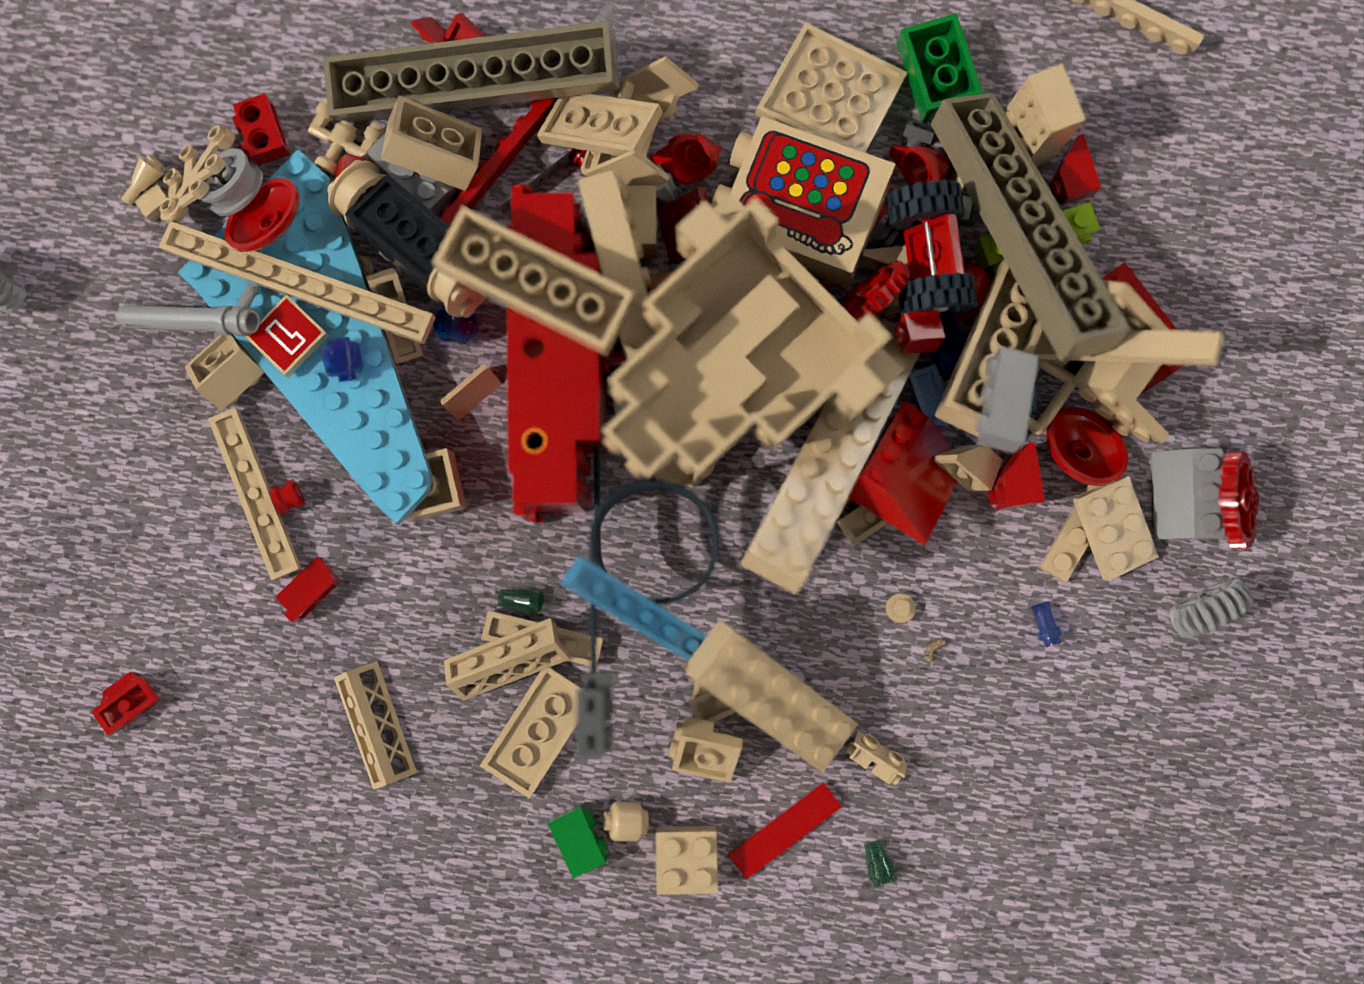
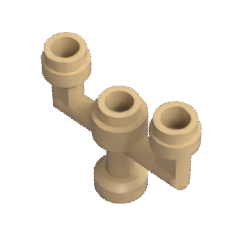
M323 98L322 102H319L316 107V116L307 132L328 143H332L325 157H317L314 164L321 170L335 176L337 170L335 162L343 148L351 155L369 160L370 157L366 151L386 133V130L372 122L364 132L365 139L361 146L353 143L357 137L355 134L357 129L350 123L342 120L340 124L336 123L332 132L325 129L328 122L334 119L328 116L327 99Z

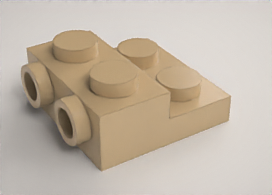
M685 716L683 723H676L674 737L670 746L669 757L674 758L672 770L730 783L742 749L743 739L729 734L714 733L715 722Z

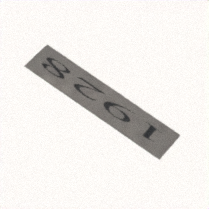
M573 148L529 182L528 184L532 192L575 158L574 152L577 149ZM511 197L499 206L502 214L511 209Z

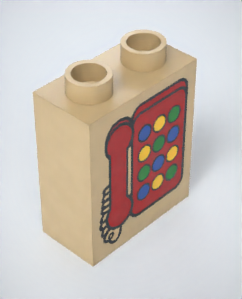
M761 116L754 135L741 131L735 142L730 165L740 168L733 187L730 188L720 184L710 206L715 209L731 193L744 207L756 197L778 220L774 238L801 265L806 266L810 275L850 289L891 185L895 163Z

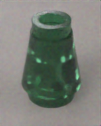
M536 587L501 589L499 592L498 605L529 616L540 614L543 608L544 593L537 590Z
M881 840L864 844L869 881H873L874 887L897 881L895 873L898 871L882 845Z

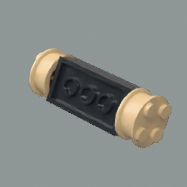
M355 160L329 184L327 193L329 194L328 205L330 210L337 216L342 215L345 218L346 224L351 229L356 230L357 233L427 292L434 301L443 302L446 311L454 317H469L487 298V296L439 273L432 262L451 227L388 174H380L379 168L373 162Z

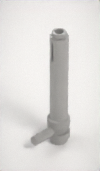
M248 284L236 306L193 308L124 305L117 310L116 320L124 328L217 332L220 335L228 336L234 334L237 336H249L258 330L260 324L257 312L249 308L259 289L253 284Z

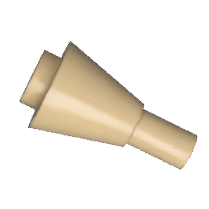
M149 154L146 158L139 156L130 182L131 185L121 200L132 206L141 191L146 190L165 174L161 169L163 164Z

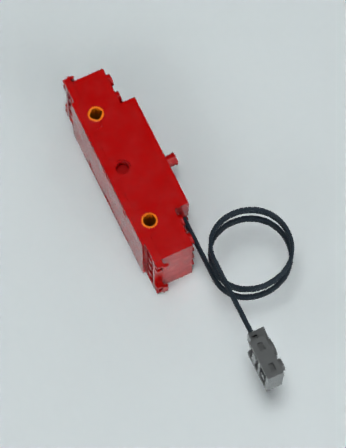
M529 184L511 185V224H506L507 229L603 276L598 254L586 253V250H584L585 246H589V232L586 229V221H584L581 203H576L573 193H532ZM507 307L508 473L513 476V514L524 517L527 522L543 524L545 520L539 517V513L586 512V505H591L592 502L591 488L586 484V476H591V459L586 454H594V518L589 534V562L607 572L601 555V525L609 510L616 503L627 496L643 491L660 490L676 493L692 501L705 515L712 533L713 548L711 561L702 578L688 590L670 597L648 599L656 604H665L690 596L707 581L714 569L718 556V529L715 518L707 504L693 491L679 484L649 480L632 483L616 490L600 505V454H607L608 447L603 443V440L607 437L602 432L608 425L607 374H610L609 366H623L626 363L623 348L611 349L608 356H605ZM591 602L590 671L584 673V687L576 690L577 758H602L606 755L608 749H612L614 745V727L608 726V722H612L614 714L613 671H597L596 605Z

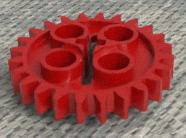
M896 260L893 263L890 262L886 267H881L872 273L868 279H864L860 284L852 288L844 297L845 300L839 304L857 323L868 313L874 318L877 313L884 310L893 301V296L901 292L900 289L907 284L906 281L910 278L911 272L901 260Z
M1245 451L1226 453L1224 464L1221 465L1223 474H1220L1222 485L1219 486L1218 501L1220 514L1223 515L1222 526H1225L1224 535L1227 536V543L1230 544V548L1249 549L1252 547V543L1255 542V526L1258 525L1256 515L1259 510V494L1257 487H1255L1256 477L1253 476L1254 467L1251 466V458H1248V453H1245Z

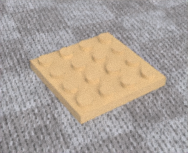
M805 22L756 108L755 115L760 118L761 116L866 153L908 72Z

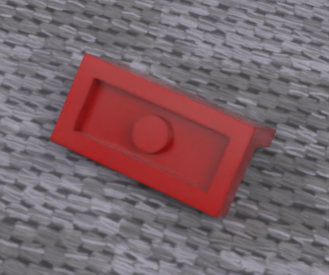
M316 557L276 595V599L287 610L284 615L291 623L301 622L342 580L319 557Z

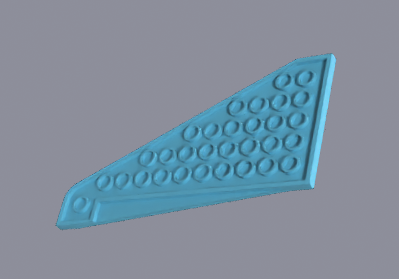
M297 149L267 181L276 178L290 180L299 191L298 212L290 228L280 239L263 249L257 250V252L370 291L345 218L342 215H335L329 208L327 188L333 181ZM226 223L214 237L225 240ZM190 260L178 272L199 293L210 308L236 306L248 284L257 286L259 291L249 308L257 312L259 321L285 296V294ZM290 297L329 336L289 378L284 376L245 336H237L235 334L234 336L370 499L395 524L400 525L429 494L432 486V472L383 329Z

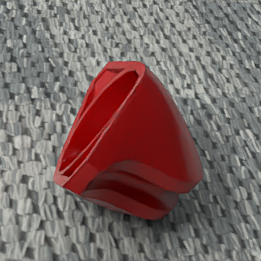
M895 145L890 147V157L910 186L918 182L927 183L930 180H935V182L945 180L949 168V159L942 151L934 147L920 145Z

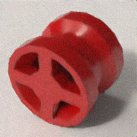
M294 479L287 481L285 486L270 488L272 501L281 515L289 513L293 507L300 508L305 506L303 494Z

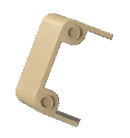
M665 56L620 78V90L607 92L606 96L659 104L663 111L658 121L660 122L674 115L677 109L678 97L698 89L699 84ZM655 128L641 153L634 149L620 156L587 151L581 166V173L586 177L614 170L617 178L623 177L625 185H659L667 182L669 179L668 174L646 158Z

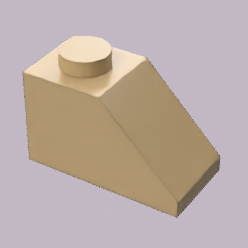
M976 444L960 446L938 454L934 457L933 461L966 490L987 491L992 490L1002 459L993 452L991 447Z

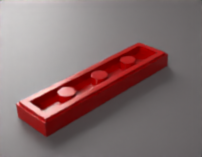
M821 782L730 851L728 856L747 880L842 806L825 783Z

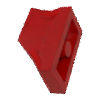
M129 672L103 691L100 705L93 709L91 713L106 735L109 736L127 727L145 714L161 698L143 675L136 676Z

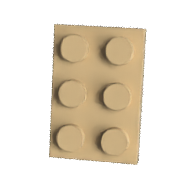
M1123 475L1113 484L1098 486L1073 498L1103 580L1110 581L1159 557L1129 476Z

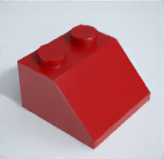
M1029 442L1012 453L997 473L992 490H988L989 502L991 505H995V511L1027 507L1045 502L1035 442Z

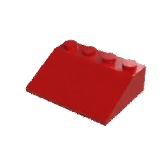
M904 401L886 426L861 469L848 497L922 545H925L957 484V481L933 460L936 455L953 448L930 417Z

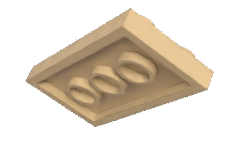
M594 94L559 97L537 136L541 143L620 156L634 149L641 153L663 111L660 105L656 103Z
M551 667L541 670L480 764V767L530 799L577 726L576 690L581 689V686Z

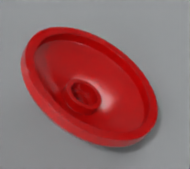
M285 178L271 179L262 183L254 199L245 208L229 216L224 234L228 245L238 252H253L263 249L280 239L290 228L298 212L300 199L298 188Z
M1080 407L1065 408L1056 414L1047 427L1046 440L1053 459L1066 474L1075 480L1092 486H1107L1116 482L1125 473L1128 466L1126 444L1122 436L1112 428V424L1098 413Z

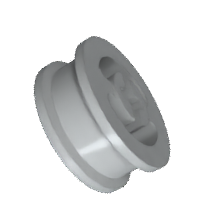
M237 148L227 149L218 153L217 155L225 161L224 168L220 173L204 180L209 185V190L200 200L209 203L211 210L219 216H229L245 208L257 195L262 185V170L256 164L248 162L247 155Z

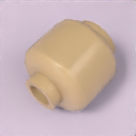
M614 802L609 812H604L603 829L609 831L610 838L613 841H639L642 834H646L648 830V812L643 810L638 802Z

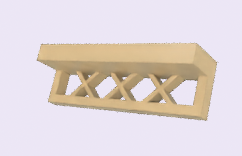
M549 618L444 660L446 685L465 701L570 659L569 652L559 642L556 623ZM554 650L557 652L550 656L544 655ZM521 663H529L525 666H516ZM493 674H502L497 677L491 676ZM468 684H475L474 686L468 687L466 689L463 687Z
M378 662L352 669L334 677L373 790L417 773ZM369 670L374 679L371 690L363 686L359 674ZM374 699L383 704L384 712L381 718L374 715L371 710V704ZM384 727L393 732L394 740L391 746L384 743L381 738ZM394 755L402 758L406 771L396 775L391 766Z

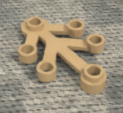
M216 125L209 131L207 138L210 140V144L197 164L196 159L199 152L189 144L182 148L179 158L185 162L184 175L174 168L168 170L164 175L163 182L169 186L168 198L160 206V218L166 223L175 222L178 224L187 214V205L203 198L207 194L209 185L204 180L220 173L224 168L225 161L215 152L217 150L222 152L229 149L235 140V134L226 127Z

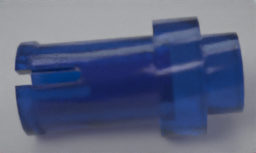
M1049 601L1031 606L1039 629L1037 636L1039 641L1044 642L1045 648L1060 644L1059 636L1063 635L1060 626H1056Z

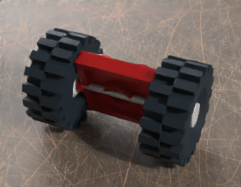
M930 180L927 183L918 182L913 186L906 185L902 187L903 189L893 190V193H889L886 197L889 227L893 231L900 230V232H904L908 269L911 272L909 275L910 281L906 282L907 284L898 293L901 316L904 313L939 311L941 319L942 317L948 318L956 314L961 315L964 312L976 309L978 304L974 276L964 273L957 222L965 215L960 183H955L953 180L948 182L946 180L938 182Z

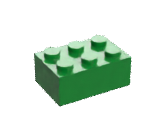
M957 13L901 29L896 46L904 70L908 72L906 76L922 123L934 119L943 99L983 94Z

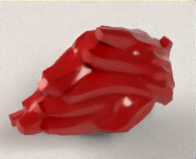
M682 133L669 139L668 144L658 150L656 155H650V161L655 165L660 164L664 171L670 172L677 182L690 185L707 178L708 175H712L713 171L717 168L722 147L720 145L717 146L712 140L702 134Z

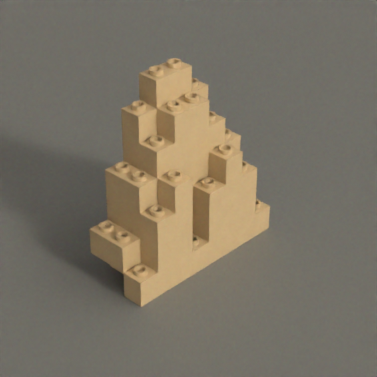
M732 193L715 209L704 201L677 226V243L679 245L677 249L687 262L643 302L644 323L655 336L608 379L612 387L609 393L620 405H623L625 402L629 405L602 430L603 434L607 437L603 440V443L615 455L621 452L629 460L625 466L638 479L643 475L649 480L674 455L679 457L676 463L688 476L693 472L699 477L723 453L726 454L743 436L753 429L755 432L753 437L762 447L766 449L770 446L775 450L828 400L832 403L830 405L831 410L840 419L843 420L846 417L851 421L904 371L882 349L891 337L869 313L857 323L774 238L778 220L756 197L745 207Z

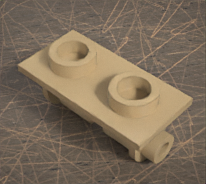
M859 730L856 732L854 743L850 742L845 750L849 754L848 758L865 769L873 761L876 765L871 770V773L887 784L897 785L901 777L905 778L908 763L905 762L902 755L881 746L874 736L863 734Z

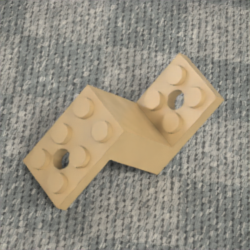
M1102 280L1130 330L1170 331L1128 284ZM1085 361L1072 379V382L1080 389L1079 395L1085 400L1092 402L1097 407L1095 409L1096 412L1102 417L1109 419L1113 423L1112 428L1119 434L1124 436L1132 434L1141 441L1148 442L1152 440L1158 443H1163L1169 435L1136 400L1161 364Z

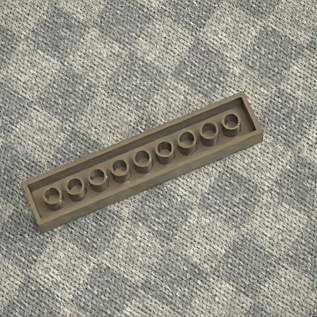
M608 21L323 57L328 116L339 122L344 120L350 123L389 118L398 96L442 112L620 90L615 30Z
M994 93L943 99L931 126L1060 361L1063 362L1112 351L1130 328Z

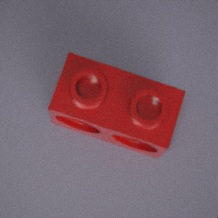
M266 93L232 104L236 114L232 116L237 131L239 133L242 132L245 141L241 142V146L248 159L251 158L258 166L291 155L274 103ZM260 114L258 120L250 122L254 115ZM269 140L266 147L259 149L261 142Z

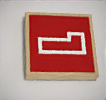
M285 295L260 321L258 330L249 336H245V338L284 376L289 378L328 338L329 334L288 295Z

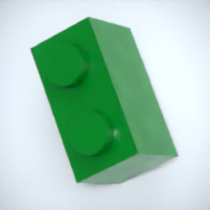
M580 804L548 821L547 824L572 879L606 864V854L610 853L604 837H598L593 826H596L597 822L590 808L585 810L583 804Z

